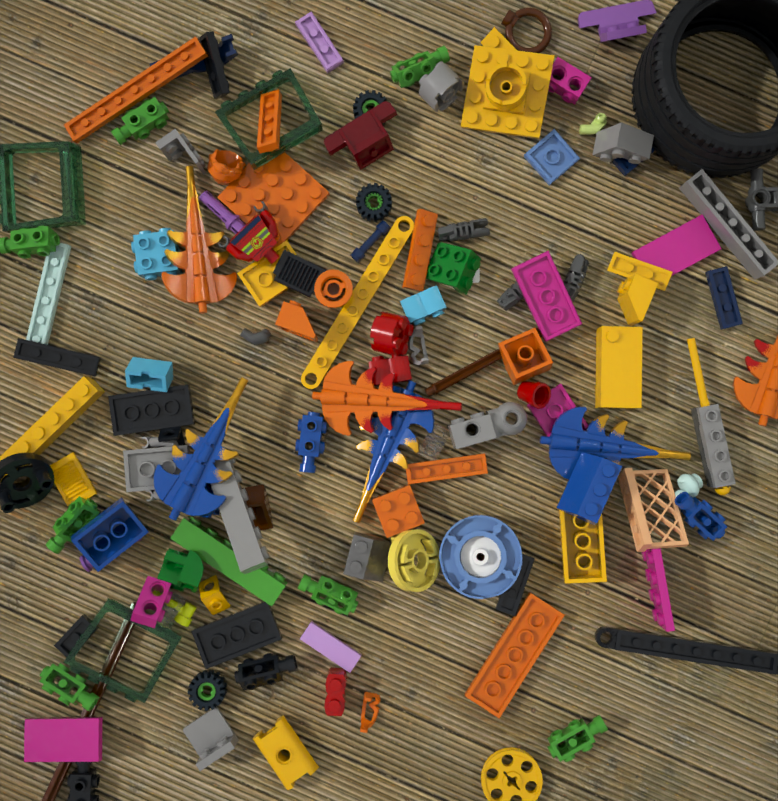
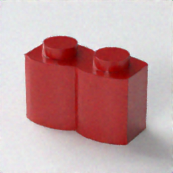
M391 355L392 358L384 359L383 356L372 357V361H369L368 365L369 369L376 367L373 378L374 386H379L381 381L393 372L395 373L393 383L412 380L408 356Z
M331 667L328 671L325 684L327 694L324 704L327 716H342L344 712L347 673L343 668Z

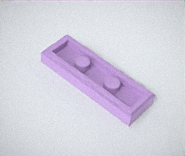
M312 11L295 21V25L327 73L344 63V60Z
M313 621L310 622L300 637V640L349 673H351L362 655Z

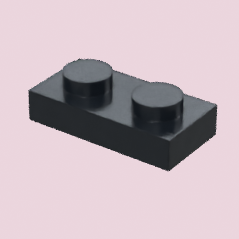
M84 614L54 646L67 659H70L99 627Z

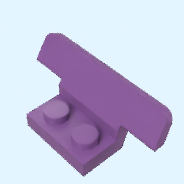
M651 0L636 1L581 12L578 16L579 29L597 25L600 42L647 33L646 24L639 26L638 17L656 14V10Z

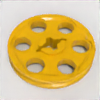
M507 747L497 750L487 758L481 771V785L488 801H510L514 795H519L521 801H536L541 793L543 778L539 765L528 752L522 749ZM504 755H511L513 757L510 764L502 763ZM524 761H530L532 767L530 770L524 771L521 769V764ZM494 768L498 771L495 778L487 776L489 769ZM507 775L512 778L515 777L516 784L511 781L509 782ZM529 781L536 783V788L532 791H528L525 788ZM494 789H500L502 795L499 798H493L491 792Z

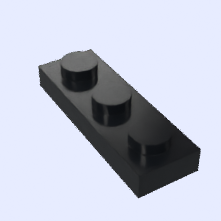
M214 31L204 33L198 40L208 55L204 59L213 97L214 99H220L230 93L229 83L225 77L224 63L220 58L218 41L215 38Z
M522 553V566L519 576L514 584L499 596L496 610L513 616L516 615L535 560L534 557Z

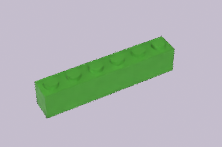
M194 516L183 518L171 536V540L186 550H192L197 553L201 560L270 606H273L288 583L282 574L271 572L268 570V565L248 574H243L240 572L229 539L225 538L223 540L217 536L218 532L211 527L205 528L201 525L202 522Z

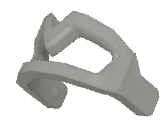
M422 326L415 327L413 334L409 336L408 349L413 351L410 356L411 361L416 365L429 364ZM414 337H420L424 358H421L420 361L415 357L420 352V349L413 346Z

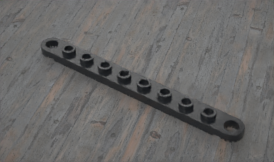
M607 626L600 627L595 632V641L603 648L778 674V653ZM608 632L611 635L610 640L605 643L601 642L600 637L602 633Z

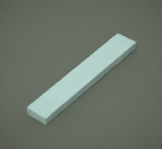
M60 243L56 246V252H50V255L45 258L26 337L28 341L45 345L49 343L72 247L68 244Z

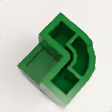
M169 548L165 554L157 579L171 583L170 588L183 592L184 588H187L195 593L203 575L204 567L202 560L192 550L185 554Z

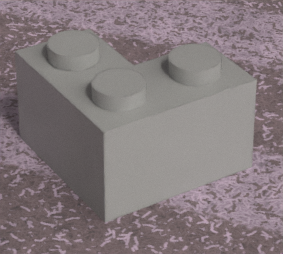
M621 122L597 132L593 156L599 157L603 162H611L616 158L628 159L629 163L639 164L641 161L650 159L654 135Z

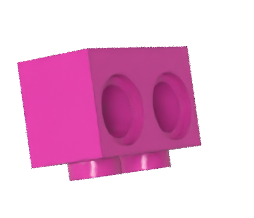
M557 57L553 63L548 91L551 93L555 92L565 102L575 105L592 77ZM553 75L560 76L561 80L554 79ZM570 85L576 86L578 90H572L570 88Z
M147 576L130 621L155 629L157 621L162 622L166 611L162 609L164 603L169 604L173 593L169 591L171 583ZM159 591L162 595L155 596L152 592ZM151 609L154 611V614H146L145 610Z

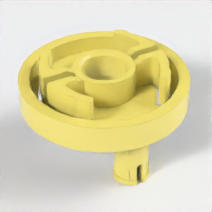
M409 529L391 536L392 544L388 553V569L394 583L400 589L409 592H422L428 589L436 580L440 569L439 547L435 539L428 532L420 529ZM416 554L418 556L417 566H415L414 564V557Z

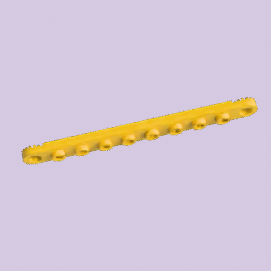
M401 216L397 218L354 288L350 300L343 306L301 376V382L304 387L315 389L326 376L413 233L414 222L410 217ZM403 221L408 222L410 226L406 232L398 228L399 224ZM310 373L315 374L317 377V381L313 385H309L306 382V376Z

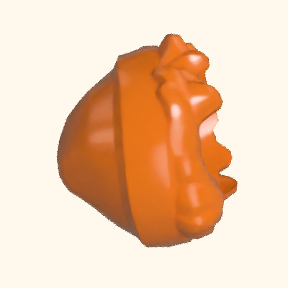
M216 149L208 157V171L212 178L220 185H227L239 179L243 167L246 166L243 158L235 152Z

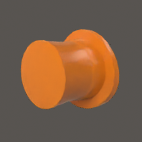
M331 269L319 275L315 282L314 292L322 305L328 308H339L350 300L353 286L350 278L344 272Z

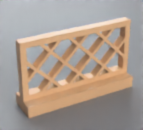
M624 468L618 477L636 551L645 552L647 549L687 547L689 542L679 507L675 504L676 497L668 469L633 471L632 468ZM662 475L664 485L662 486L653 480V477ZM640 476L647 481L645 486L643 487L637 483L635 477ZM649 483L659 490L656 496L645 489ZM661 492L669 497L670 502L668 504L658 498ZM642 493L652 499L649 506L641 501L640 495ZM654 502L664 508L661 515L651 508ZM666 511L674 515V523L663 517ZM647 512L657 518L654 525L646 520L645 514ZM659 521L670 528L666 534L656 527ZM674 530L680 535L681 541H675L668 535ZM652 531L663 538L661 542H652L650 535Z

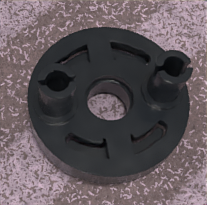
M18 453L0 461L1 510L4 513H11L15 509L32 506L49 494L54 485V472L44 457L34 453ZM19 477H27V479L23 482H14Z

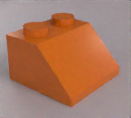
M292 300L289 303L283 301L275 325L281 330L317 343L318 337L307 313L301 306L302 304Z
M536 328L498 343L505 369L513 385L549 371L552 367L553 361Z

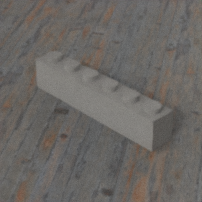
M703 169L679 187L701 215L703 214L706 222L754 280L765 276L778 265L777 258Z
M235 458L228 461L216 460L214 465L219 470L231 471L233 473V476L219 484H211L214 495L226 496V500L219 507L240 572L248 574L269 565L267 559L270 556L266 546L262 547L261 545L262 533L260 528L254 525L253 520L256 517L252 507L248 508L246 501L249 500L246 489L241 488V474L239 470H235L233 463H236Z

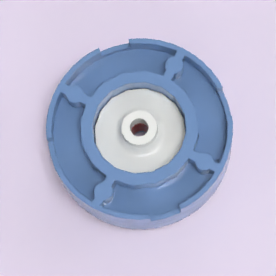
M474 515L458 521L447 531L440 546L439 560L443 575L452 588L469 598L485 599L501 595L514 584L522 566V550L516 534L506 523L492 516ZM478 553H483L484 559L480 560L477 557Z

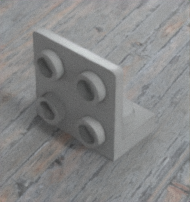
M174 129L155 142L169 161L178 159L186 150L202 174H206L203 168L206 164L184 133L179 134Z
M217 706L183 728L184 734L199 755V759L195 764L199 771L233 750L239 741Z

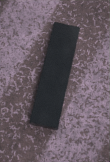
M20 338L17 340L13 356L16 359L94 377L97 375L101 357Z

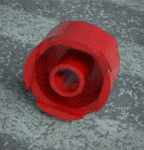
M380 312L382 315L376 316L371 327L370 337L374 338V344L371 343V348L376 352L395 356L406 355L409 336L413 334L414 330L413 324H410L407 316Z

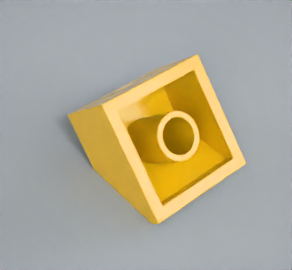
M634 274L625 281H622L617 290L619 293L617 300L627 324L630 326L643 321L658 286L657 282L638 274Z

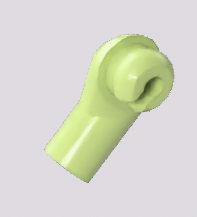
M604 113L597 114L591 124L580 125L579 134H597L598 131H601L606 126L607 116Z

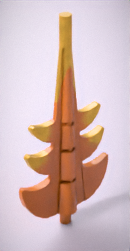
M186 166V232L167 231L168 237L175 244L186 247V250L175 252L166 249L164 251L168 260L174 266L184 269L185 273L172 275L162 272L161 276L166 289L172 296L182 302L198 305L199 313L204 314L207 313V304L222 301L232 292L236 285L237 273L218 275L213 272V269H217L224 264L230 253L227 250L220 253L209 250L208 247L216 245L222 239L224 232H205L195 187L194 167Z

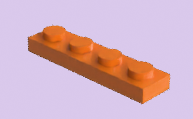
M279 89L261 94L257 136V149L260 154L279 149L282 94Z
M424 209L417 210L402 288L417 292L424 291L438 217L436 213Z
M485 453L408 464L409 468L406 469L408 484L488 474Z

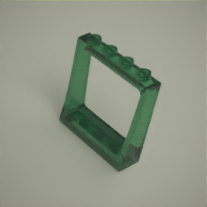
M291 68L284 72L282 70L276 71L269 81H259L256 83L255 89L250 92L248 90L240 92L238 99L223 102L221 108L215 111L217 117L254 170L323 130L321 121ZM285 82H290L310 120L280 137L279 149L261 154L258 150L251 153L227 120V116L256 100L261 94L267 93Z
M69 141L0 144V223L2 224L3 232L11 233L14 230L38 228L41 225L49 226L50 228L86 225L81 146ZM59 152L62 216L16 223L13 154Z
M107 597L63 663L69 665V670L75 674L80 675L83 672L89 675L87 679L93 683L99 684L101 681L107 684L106 689L111 692L117 693L119 690L125 693L124 697L129 701L135 703L136 700L145 703L182 636L159 623L156 624L154 629L130 621L168 641L167 647L142 691H137L75 659V656L107 612H112L128 621L131 620L133 613L132 609Z

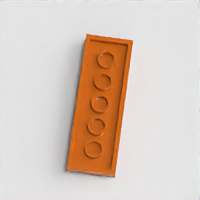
M529 591L517 610L516 615L510 621L465 692V697L500 719L565 615Z

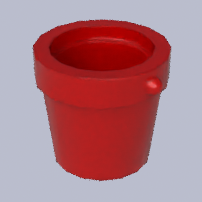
M524 381L517 389V396L530 406L542 409L550 400L551 390L546 383Z

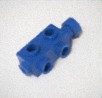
M308 412V415H303L302 419L298 421V431H301L300 439L296 440L295 451H298V455L303 456L299 472L315 473V457H320V454H324L325 442L321 440L322 434H326L327 422H324V417H320V413ZM310 422L315 423V428L313 430H310L308 428V424ZM308 442H311L313 444V448L311 450L306 449V444Z
M682 492L675 498V504L681 509L680 512L686 516L684 521L692 528L697 526L699 529L696 532L705 540L709 537L714 541L724 536L727 526L723 522L726 519L717 511L713 514L711 512L713 507L704 499L700 502L696 497L693 498L687 492Z

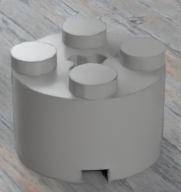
M443 61L439 62L429 75L425 74L419 80L421 85L419 96L435 112H438V109L440 111L447 109L458 98L455 95L457 91L462 92L464 88V81Z

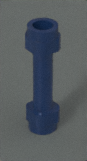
M382 220L376 226V231L360 248L356 247L350 256L357 263L362 261L366 257L365 253L382 235L385 236L391 227Z

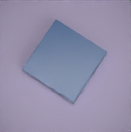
M555 129L524 154V158L549 186L580 160V157Z

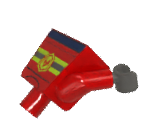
M261 201L263 208L258 210L254 206L257 214L233 238L230 239L223 236L226 239L225 245L219 242L218 245L226 249L236 259L258 262L264 257L270 264H273L280 257L272 248L277 244L278 230L276 221L268 211V207Z

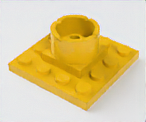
M474 45L460 127L540 139L555 55ZM505 87H510L507 91L503 90Z

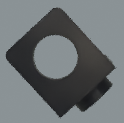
M181 426L162 428L158 436V442L176 440L179 446L186 445Z

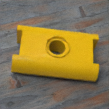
M284 715L277 719L274 727L265 733L261 730L252 738L287 790L292 789L295 781L307 772L311 776L319 768ZM281 750H288L290 752V755H283L281 753Z

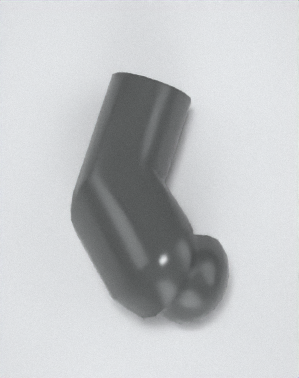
M245 328L240 336L253 345H261L269 341L271 332L268 329H263L260 332L253 333Z

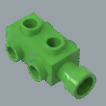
M443 45L433 53L425 51L417 53L414 57L405 61H398L396 65L391 66L392 71H390L393 82H397L401 88L412 86L423 75H429L439 62L443 61L446 63L450 61L447 48ZM404 65V69L399 71V68Z
M156 97L146 99L141 106L127 111L125 116L121 117L125 123L124 126L116 127L111 132L120 145L125 143L126 139L132 135L136 140L138 138L143 140L150 135L149 131L154 128L161 129L167 124L166 121L169 119L167 113L169 110L164 102L159 103Z
M41 225L38 228L31 229L20 228L19 230L11 231L10 239L8 237L0 238V253L14 252L18 257L25 259L30 258L31 254L49 256L50 252H56V246L60 244V238L49 226Z
M80 496L72 502L68 510L56 520L53 526L56 536L49 539L46 543L47 548L59 554L67 541L73 543L71 536L100 513L97 509V503L90 498L86 500Z
M304 574L297 589L312 593L311 599L315 600L319 605H326L334 609L337 614L348 616L349 612L354 613L358 605V601H356L358 592L335 582L331 578L321 576L319 582L311 579L312 577Z
M59 663L58 666L52 664L50 667L46 666L40 674L42 678L39 682L44 685L41 688L51 695L53 692L59 694L58 700L67 706L70 703L77 705L79 702L84 709L90 712L97 704L100 697L93 692H87L89 687L84 684L87 680L78 674L74 677L68 674L70 669ZM61 677L59 683L55 684V679ZM77 688V692L72 695L71 690Z
M601 716L594 717L593 721L588 724L583 719H575L568 724V727L552 732L550 737L547 738L550 743L547 748L552 757H558L560 762L563 760L569 762L575 758V753L578 751H589L593 747L592 743L596 742L593 736L608 730Z

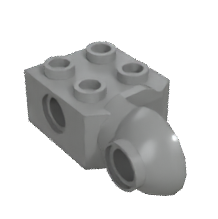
M506 402L496 409L486 411V415H484L483 411L470 415L471 419L464 420V417L451 420V425H447L453 449H459L504 435L510 436L522 432L526 427L527 414L521 405L514 402ZM509 413H513L516 416V421L512 425L506 421ZM469 424H472L475 428L473 435H469L466 432Z

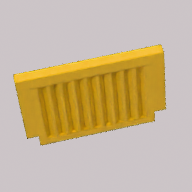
M74 452L50 465L54 472V484L67 506L79 496L87 500L97 494L95 487Z

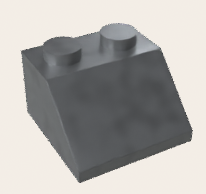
M354 532L343 574L363 580L383 582L388 565L391 541Z

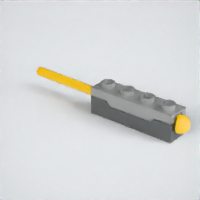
M695 338L687 339L701 405L700 407L690 409L707 487L715 488V492L719 495H727L731 490V486L728 485L736 484L719 404L709 403Z

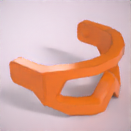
M364 692L360 732L367 733L368 728L372 727L377 719L380 709L377 704L381 701L380 695L377 693ZM367 701L370 702V708L374 710L371 721L365 718Z

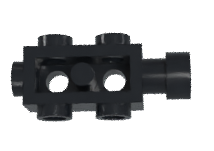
M267 653L263 655L262 659H245L242 664H238V671L234 672L235 681L241 685L243 691L254 690L264 685H274L277 682L283 681L282 672L288 671L291 673L298 671L296 657L293 654L286 656V659L280 660L278 655Z
M76 762L78 768H75L69 774L67 786L70 787L67 801H99V795H95V788L99 786L100 775L96 774V768H90L92 762Z

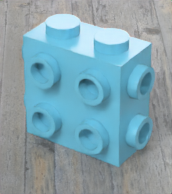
M161 228L159 232L152 233L147 230L140 231L138 235H133L134 241L131 242V248L136 256L134 270L147 281L156 280L157 276H161L162 272L172 275L183 273L182 269L174 266L164 253L166 249L180 252L179 245L175 244L167 235V231L171 230V228Z

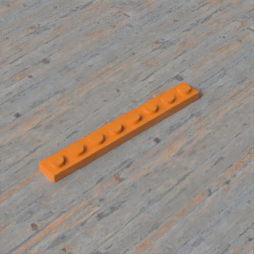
M195 36L65 123L64 127L73 142L79 143L208 57L206 51Z

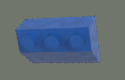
M581 452L557 509L595 526L598 523L622 466L603 457Z
M121 497L71 536V541L99 572L149 531Z

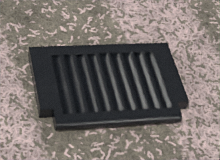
M284 250L273 274L276 275L274 281L310 298L312 293L315 294L314 286L317 278L327 270Z

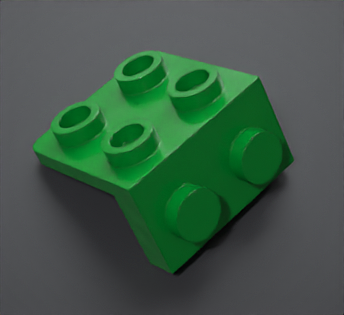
M439 242L429 263L426 279L451 286L459 293L467 295L468 290L473 284L475 273L480 267L481 258L471 249Z

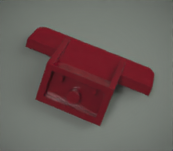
M388 101L380 103L325 137L324 145L329 155L331 156L347 146L358 168L362 170L393 151L394 148L390 137L382 125L397 115L391 103Z

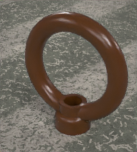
M522 8L516 12L509 10L501 23L505 26L506 39L518 51L541 53L550 43L552 37L551 23L548 17L538 9ZM525 16L535 17L544 28L542 41L532 48L520 46L513 36V27L520 18Z

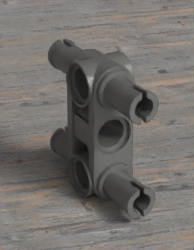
M762 168L750 171L751 188H749L748 196L745 199V205L750 213H752L753 231L766 229L765 212L778 211V187L764 186V170ZM755 196L760 199V203L755 200Z

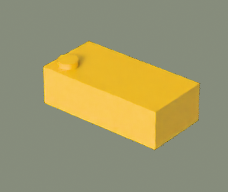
M601 326L596 329L595 408H642L643 327Z
M559 510L563 580L565 584L607 582L602 514L598 523L594 526Z

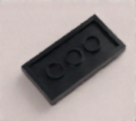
M189 384L169 387L167 392L146 390L108 396L113 436L195 424Z
M261 602L191 631L205 669L282 640V635L271 606L266 602Z

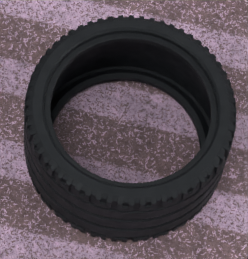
M680 0L665 17L645 47L634 73L635 78L632 82V108L635 111L634 117L635 120L637 119L638 128L640 127L642 131L654 135L652 147L658 156L661 155L664 161L670 163L669 165H675L678 170H684L688 174L693 173L695 175L703 169L710 178H725L727 176L729 178L757 169L778 155V114L771 129L761 132L739 133L717 127L701 117L688 103L679 85L676 71V55L679 42L695 34L717 31L738 35L756 45L770 60L778 78V0Z

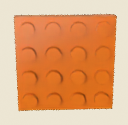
M279 147V149L271 152L258 153L242 170L240 178L230 183L217 198L234 214L239 215L240 220L245 224L257 214L254 206L258 210L263 208L261 203L263 201L277 225L278 237L276 238L277 244L272 247L274 249L288 240L330 193Z

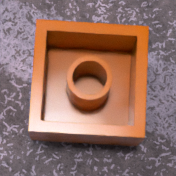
M410 484L372 498L386 538L425 524Z

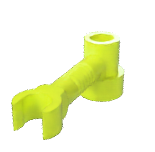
M159 591L152 592L155 596L162 595ZM170 599L169 604L164 603L178 612L174 619L177 623L189 627L193 620L191 617L197 609L196 606L189 602L182 605L173 599Z

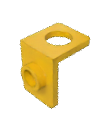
M216 575L200 582L199 592L201 601L212 615L231 607L220 591L219 580ZM214 583L211 590L204 591L207 584Z

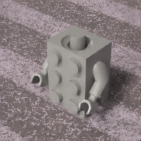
M142 437L141 439L147 440V445L142 446L143 449L123 451L126 492H150L151 498L146 499V501L160 500L154 488V473L157 465H162L170 474L179 475L181 470L173 461L172 447L176 445L182 452L190 454L189 445L179 446L176 440L158 442V437Z

